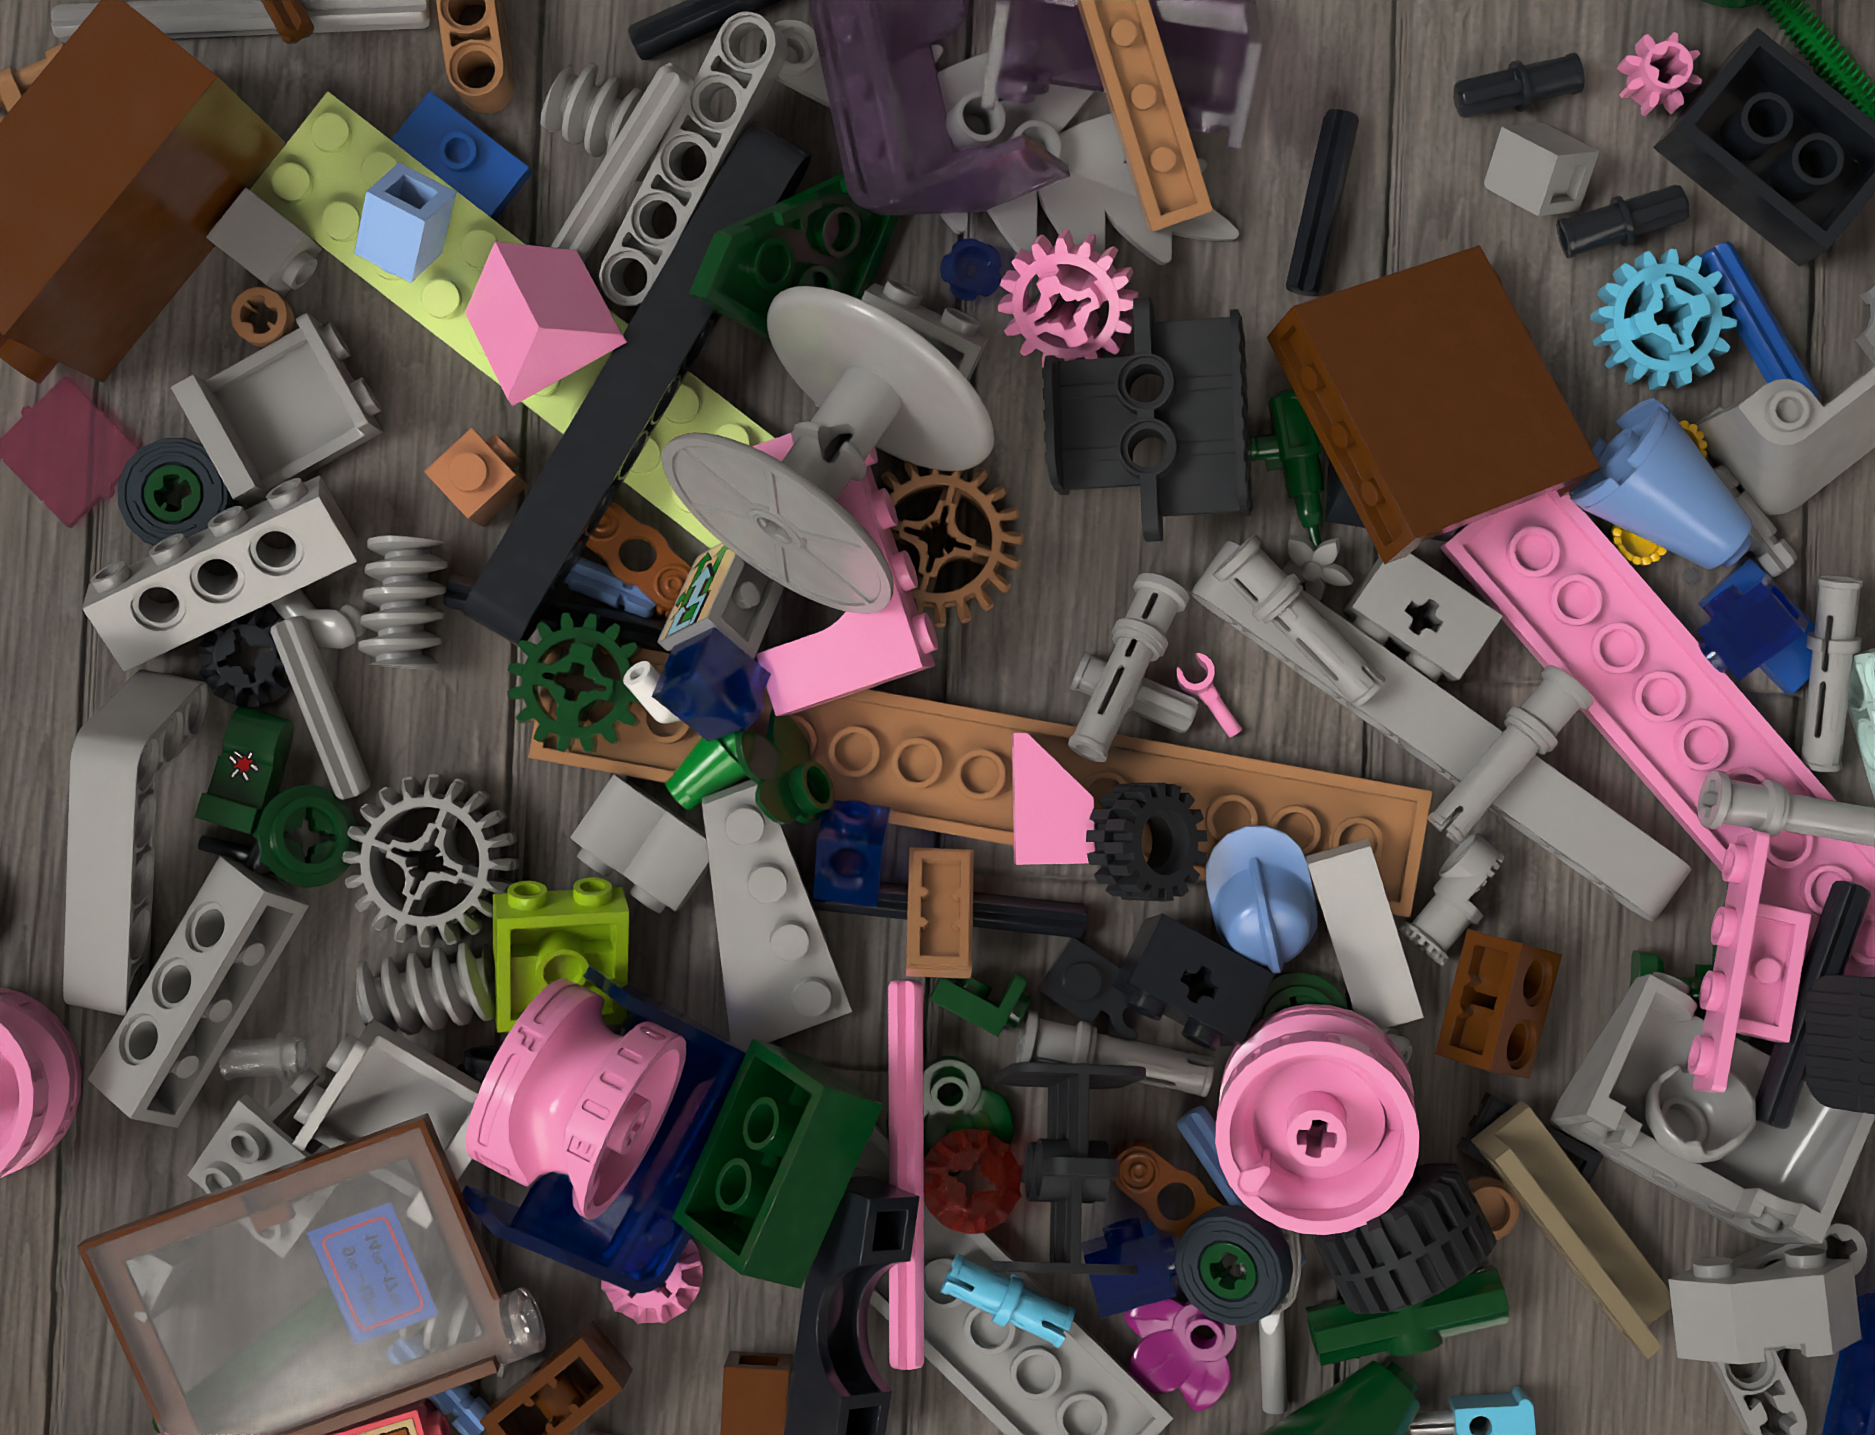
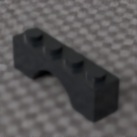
M871 1176L851 1177L846 1192L821 1243L818 1255L813 1261L805 1279L783 1435H886L892 1390L880 1376L871 1355L867 1332L868 1308L873 1290L881 1276L894 1265L911 1261L920 1196Z

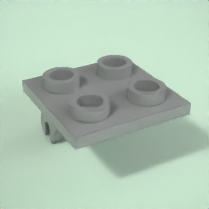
M311 1068L306 1069L267 1110L247 1094L241 1097L187 1176L209 1194L312 1156L305 1149L302 1151L292 1145L294 1140L276 1125L310 1091L311 1085L320 1075ZM323 1144L314 1154L331 1148ZM342 1181L293 1198L292 1201L298 1213L291 1219L261 1230H257L251 1214L241 1217L239 1220L247 1225L257 1237L266 1241L285 1257L293 1249Z

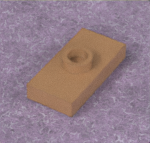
M910 847L906 976L971 979L974 850Z

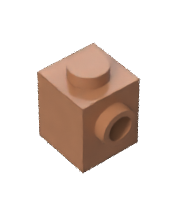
M470 428L424 471L469 520L482 527L529 485L514 469L522 460L496 433L487 440L473 428Z

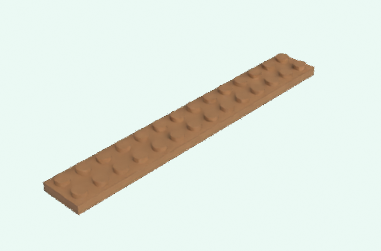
M575 641L567 642L553 650L546 658L545 664L553 665L569 655L571 643ZM602 646V666L610 678L621 681L617 662L611 653ZM642 649L631 660L633 665L641 661H648L666 682L676 681L675 676L683 674L702 684L705 690V702L695 717L664 724L656 721L641 703L633 702L630 711L640 720L637 727L620 722L616 727L620 733L621 742L611 744L603 735L597 736V751L593 753H585L580 739H575L569 753L558 751V735L555 733L544 743L536 741L533 738L539 723L535 720L528 758L665 783L674 774V771L712 723L720 725L727 718H732L745 730L766 736L773 706L761 670L742 666L735 669L732 666L726 673L720 676L702 677L687 671L675 654ZM585 666L581 667L578 675H568L567 677L553 676L554 681L565 683V687L575 691L574 701H577V697L582 691L591 692L592 689L602 692L606 691V686L596 684L594 680L584 676ZM541 686V702L547 712L557 720V716H555L557 703L549 690ZM869 689L795 714H790V717L800 728L808 742L810 759L819 762L827 770L832 780L834 802L824 812L1014 846L1012 734L1028 733L1094 797V809H1105L1099 799L1104 793H1114L1113 787L1119 784L1166 782V784H1176L1182 787L1180 793H1190L1195 801L1189 809H1201L1204 820L1196 824L1197 830H1207L1208 842H1198V851L1207 853L1205 864H1194L1193 866L1201 874L1198 878L1200 880H1206V863L1213 847L1227 833L1244 826L1267 825L1285 832L1300 846L1305 859L1308 855L1369 838L1392 914L1411 918L1433 791L1116 734L1109 748L1106 761L1094 762L1081 757L1069 748L1068 741L1077 728L1074 726ZM605 701L589 711L588 720L584 722V726L594 724L606 717L616 703ZM747 776L746 778L740 780L732 786L741 784L751 779ZM1146 822L1142 834V850L1146 862L1152 850V833L1148 822ZM1310 873V878H1311V882H1312L1314 897H1315V900H1316V901H1319L1318 896H1317V892H1316V889H1315V886H1314V883H1313V880H1312V877H1311V873Z

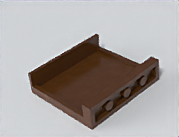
M1480 245L1292 306L1266 337L1384 565L1406 557L1427 539L1557 490L1560 497L1568 495L1601 468L1592 452L1590 442L1582 434L1562 397L1557 382L1551 377L1533 344L1529 330L1521 322L1502 287L1499 275L1490 265Z

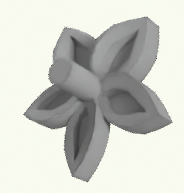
M1290 536L1288 554L1291 561L1287 562L1282 571L1286 575L1295 574L1301 580L1300 584L1305 582V591L1318 601L1325 594L1326 582L1335 586L1352 585L1354 581L1345 568L1333 563L1340 551L1338 538L1326 540L1315 548L1314 543L1306 537Z

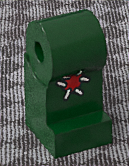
M242 705L239 706L229 720L223 739L222 754L218 756L208 792L201 794L194 818L248 834H254L262 815L260 810L279 794L293 740V722L280 716Z

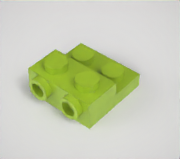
M589 877L576 881L573 885V890L547 891V887L542 883L520 881L510 885L508 893L493 894L495 1020L498 1033L510 1032L516 1021L535 997L549 984L560 978L569 979L581 987L603 996L605 1002L601 1015L605 1025L627 1024L629 909L622 887L612 888V884L608 880Z

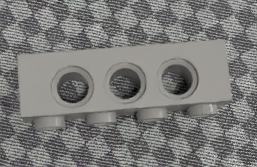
M319 475L304 483L300 478L283 482L267 494L266 501L247 510H244L242 506L226 509L208 522L209 528L188 538L183 533L169 536L153 546L149 551L150 556L129 566L125 561H119L98 571L90 579L91 584L88 586L82 609L122 670L125 672L357 562V537L322 477ZM271 531H280L288 534L294 540V543L284 549H274L264 544L260 537ZM212 559H222L232 564L236 571L227 576H216L209 573L203 567V564ZM153 587H163L172 591L178 599L170 603H158L151 600L145 591Z
M219 856L87 1080L130 1119L178 1128L309 905L269 874L252 872L242 863Z

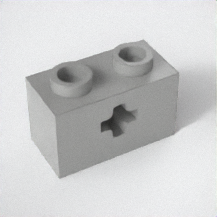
M1411 553L1404 558L1385 565L1379 556L1342 610L1343 613L1355 620L1352 625L1380 645L1384 646L1387 642L1405 654L1407 658L1404 662L1435 684L1439 678L1444 682L1460 680L1503 617ZM1423 606L1426 611L1422 619L1430 628L1412 632L1409 627L1412 624L1413 618L1405 612V609L1411 610Z

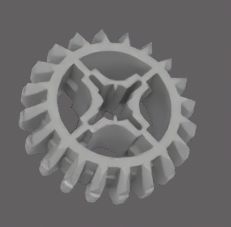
M430 774L428 776L424 792L416 777H406L402 780L403 798L392 787H384L379 791L380 800L385 811L373 804H364L361 807L360 812L371 824L370 829L362 826H351L348 830L349 837L363 844L361 851L355 850L343 853L342 858L344 862L348 864L360 863L361 874L349 876L345 879V884L347 888L365 886L368 892L367 895L361 897L355 903V907L359 912L367 911L375 906L381 909L372 923V926L378 931L386 929L396 919L394 939L397 942H407L417 927L420 946L428 948L434 946L439 928L442 939L447 945H452L460 942L461 931L459 922L471 935L478 934L483 931L484 927L477 910L493 918V898L490 896L491 892L496 894L508 893V887L512 885L511 882L498 878L500 870L518 869L519 860L513 857L501 858L500 847L511 846L516 843L515 833H506L496 836L493 830L494 827L503 823L507 818L504 810L490 812L485 817L481 814L490 799V795L487 792L478 791L465 802L468 792V782L466 780L455 779L445 795V782L440 774ZM426 807L440 809L436 821L428 824L423 836L418 840L398 838L391 835L395 827L409 814ZM458 818L468 827L475 838L479 851V868L475 867L476 863L462 857L458 851L456 843L460 830L456 826ZM438 847L441 852L435 857L443 856V865L452 869L432 871L425 874L422 869L428 864L420 865V856L411 852L432 850ZM385 854L386 858L395 861L404 870L406 881L402 894L407 896L405 901L397 895L388 880L385 869ZM444 881L455 884L464 883L473 887L468 896L459 905L445 913L423 911L427 899L435 896L438 887Z

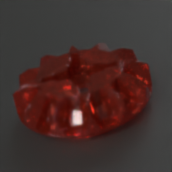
M963 1129L952 1132L937 1141L924 1159V1203L931 1215L950 1230L964 1234L986 1233L1007 1221L1015 1204L1022 1197L1020 1193V1176L1023 1169L1017 1164L1011 1152V1145L1002 1142L989 1131ZM979 1156H981L979 1165H981L980 1176L988 1180V1184L995 1186V1190L975 1192L972 1199L968 1200L965 1208L967 1201L965 1197L966 1186L957 1182V1178L949 1176L948 1172L969 1171L972 1169L974 1162H978Z

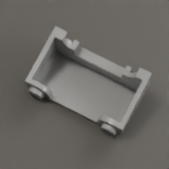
M1875 284L1860 295L1866 305L1870 304L1871 317L1867 329L1854 339L1873 362V365L1821 405L1813 393L1802 383L1790 379L1774 380L1760 387L1746 399L1724 410L1721 407L1712 410L1695 424L1698 427L1697 431H1702L1704 434L1702 440L1707 442V447L1704 449L1707 452V456L1716 467L1723 465L1730 470L1739 482V485L1735 488L1739 493L1746 490L1766 516L1781 515L1799 507L1875 448Z
M1660 972L1637 977L1560 1096L1549 1119V1123L1561 1133L1748 1235L1777 1244H1822L1875 1120V1115L1825 1107L1813 1097L1805 1082L1791 1124L1787 1129H1778L1756 1120L1755 1127L1732 1153L1724 1158L1707 1163L1688 1162L1666 1152L1659 1146L1647 1125L1644 1098L1652 1084L1658 1081V1077L1676 1065H1680L1681 1068H1688L1690 1047L1695 1036L1702 1035L1704 1020L1694 1015L1697 1004L1688 996L1689 986L1681 980ZM1735 1037L1730 1070L1744 1080L1753 1098L1756 1099L1771 1056Z

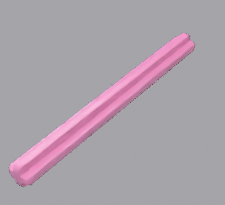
M898 979L891 981L888 986L889 1184L918 1195L920 1198L911 1261L896 1264L889 1269V1363L895 1369L912 1370L921 1368L924 1364L923 985L921 981L914 979Z

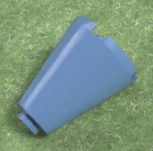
M1655 398L1638 403L1615 421L1623 429L1622 432L1617 434L1608 444L1599 438L1591 447L1601 468L1570 493L1573 496L1570 499L1579 508L1705 569H1713L1721 564L1724 567L1733 565L1746 553L1751 545L1752 538L1749 536L1752 527L1751 519L1669 408Z

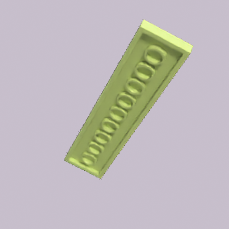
M327 91L250 191L500 385L465 311L495 241L525 244L456 191L443 253L412 283L397 275L390 274L381 267L354 254L366 191L397 163L400 162L454 191L456 190ZM610 311L621 333L624 334L629 324ZM613 350L521 402L564 435ZM688 372L624 482L711 549L722 542L693 516L670 485L662 466V452L665 446L677 436L694 432L727 437L751 447L775 438L696 376Z

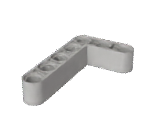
M140 669L84 723L76 736L71 752L63 978V996L66 1004L125 1016L149 976L158 778L195 738L202 727L209 700L208 686L203 681Z

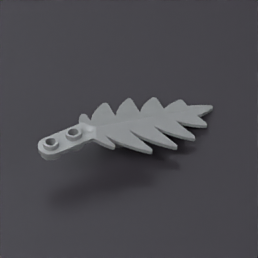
M782 20L774 23L782 30L787 40V46L793 48L799 58L797 63H790L785 60V64L776 81L865 125L872 153L884 172L891 173L895 170L900 146L907 165L921 190L937 213L956 234L965 232L968 227V182L970 175L976 192L990 217L1017 253L1023 249L1033 255L1032 244L1037 238V198L1059 235L1062 230L1069 229L1073 237V244L1081 245L1087 235L1092 233L1096 235L1094 250L1100 254L1105 251V217L1132 245L1159 265H1166L1172 260V235L1196 240L1224 242L1233 241L1239 236L1237 228L1215 209L1212 212L1169 227L1148 232L1128 165L1124 163L1126 158L1112 113L1082 122L1061 132L1102 83L1097 68L1073 72L1044 81L999 102L998 98L1038 52L1039 48L1036 43L1030 42L1005 47L977 55L925 79L943 53L941 45H932L919 50L900 61L893 68H889L801 21ZM765 33L759 43V59L763 56L767 47ZM837 76H848L854 82L855 91L847 92L843 90L837 83ZM1197 158L1202 173L1207 167V162L1202 158Z

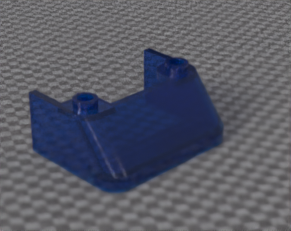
M589 965L583 977L622 1007L630 1010L623 1022L621 1036H625L636 1025L645 1021H651L683 1036L686 1041L685 1062L677 1089L666 1116L646 1155L615 1201L601 1215L591 1220L579 1215L573 1207V1185L569 1181V1175L557 1174L555 1172L542 1176L532 1185L520 1208L468 1185L465 1186L462 1194L469 1208L495 1236L627 1291L646 1293L655 1290L669 1278L692 1237L672 1217L747 1051L668 1004Z

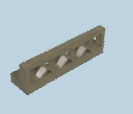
M1520 1100L1472 1138L1471 1141L1618 1333L1648 1360L1663 1348L1648 1326L1672 1308L1670 1290L1532 1109Z

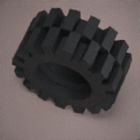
M1165 782L1119 784L1113 787L1114 793H1104L1099 801L1105 809L1092 810L1089 819L1097 823L1098 827L1097 830H1087L1086 842H1096V851L1087 853L1089 865L1101 866L1094 874V877L1098 884H1108L1105 890L1112 896H1120L1122 900L1167 902L1173 901V896L1182 897L1189 892L1186 883L1196 884L1201 874L1193 866L1194 864H1205L1207 853L1198 851V842H1208L1207 830H1197L1196 824L1204 820L1201 809H1189L1195 801L1190 793H1180L1182 787L1176 784H1166ZM1146 822H1148L1152 833V850L1147 862L1142 850V834Z

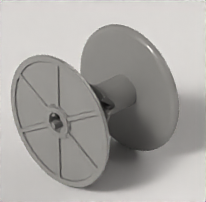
M812 286L788 288L775 296L770 304L767 314L768 334L772 346L786 371L797 385L820 407L810 422H799L794 426L791 432L794 445L782 462L734 439L694 432L677 436L665 446L662 452V466L673 490L693 516L727 548L755 569L786 588L820 604L852 613H876L883 610L892 598L894 589L893 576L876 542L862 525L837 502L838 498L851 480L861 481L865 479L867 467L864 461L874 447L901 460L910 461L912 464L930 469L962 471L981 464L993 449L995 441L993 424L981 398L963 374L938 349L896 318L862 300L834 290Z

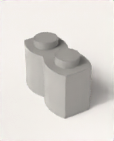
M614 774L570 837L582 847L577 854V857L582 862L606 877H609L614 869L623 874L634 883L629 893L642 904L660 914L665 906L670 907L674 911L681 910L710 868L705 832L622 775Z

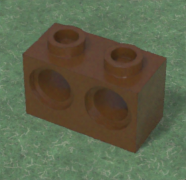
M1467 929L1435 1054L1486 1071L1530 1079L1562 954Z

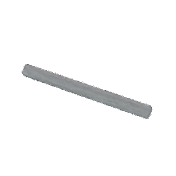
M154 0L126 2L171 39L279 34L261 0ZM300 0L314 25L313 33L424 29L430 25L431 8L429 0ZM98 3L58 4L54 6L51 11V26L54 36L66 43Z

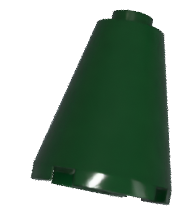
M1371 1361L1259 1435H1406L1420 1409V1404L1414 1396L1419 1390V1386L1395 1362L1390 1361L1384 1367L1376 1361Z

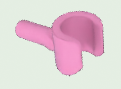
M1196 653L1198 663L1208 674L1207 678L1201 683L1193 684L1185 679L1183 672L1177 667V683L1179 688L1186 694L1199 696L1204 705H1207L1228 737L1231 738L1238 734L1242 728L1221 699L1220 693L1213 684L1215 669L1211 659L1204 654Z

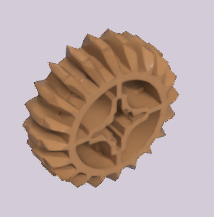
M905 461V474L909 480L901 485L890 471L885 472L881 476L884 486L891 493L890 497L896 511L905 502L918 495L929 492H942L937 507L930 517L919 522L906 519L903 522L898 520V525L890 527L894 540L899 541L901 545L913 549L920 559L917 576L918 587L911 589L918 614H922L924 608L935 609V627L944 628L947 620L945 609L956 607L960 622L962 624L969 623L971 621V613L966 602L974 598L983 611L989 612L994 604L984 589L990 585L996 591L1006 594L1011 587L1006 578L997 574L999 567L1009 571H1017L1020 568L1021 560L1019 558L1003 553L1004 547H1016L1024 542L1023 533L1003 531L1004 525L1013 523L1019 518V511L1016 507L997 512L995 506L1007 496V489L1000 485L985 495L981 489L987 482L989 472L984 468H980L973 476L971 482H967L962 479L965 470L952 471L950 476L940 474L941 470L929 468L930 475L919 477L917 465L912 464L910 461ZM960 497L970 502L981 513L988 526L991 547L976 543V539L969 538L958 530L955 517ZM944 512H948L946 519L947 540L955 543L956 547L949 554L943 549V557H935L932 571L927 573L929 565L928 545L924 541L919 540V537L926 530L932 535V527H940ZM953 562L968 564L974 562L985 566L981 573L966 586L952 592L933 593L938 576L946 565Z

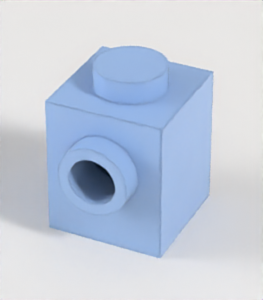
M400 162L397 163L366 191L354 254L381 267L384 271L412 283L443 253L456 191Z

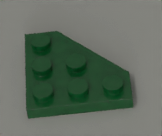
M848 170L715 232L689 294L771 343L767 329V314L773 299L781 291L797 286H812L834 290L862 300L865 291L872 283L906 201L868 173Z

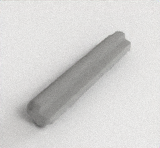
M294 616L274 624L271 627L270 633L335 796L341 800L364 793L370 788L371 782L307 619L303 616Z

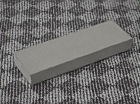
M1369 838L1306 856L1354 1012L1371 1020L1379 1028H1389L1424 1018Z

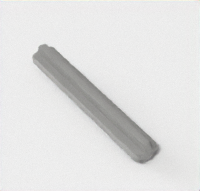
M668 63L658 69L550 248L577 250L585 263L694 87V80L691 75L683 71L678 65Z

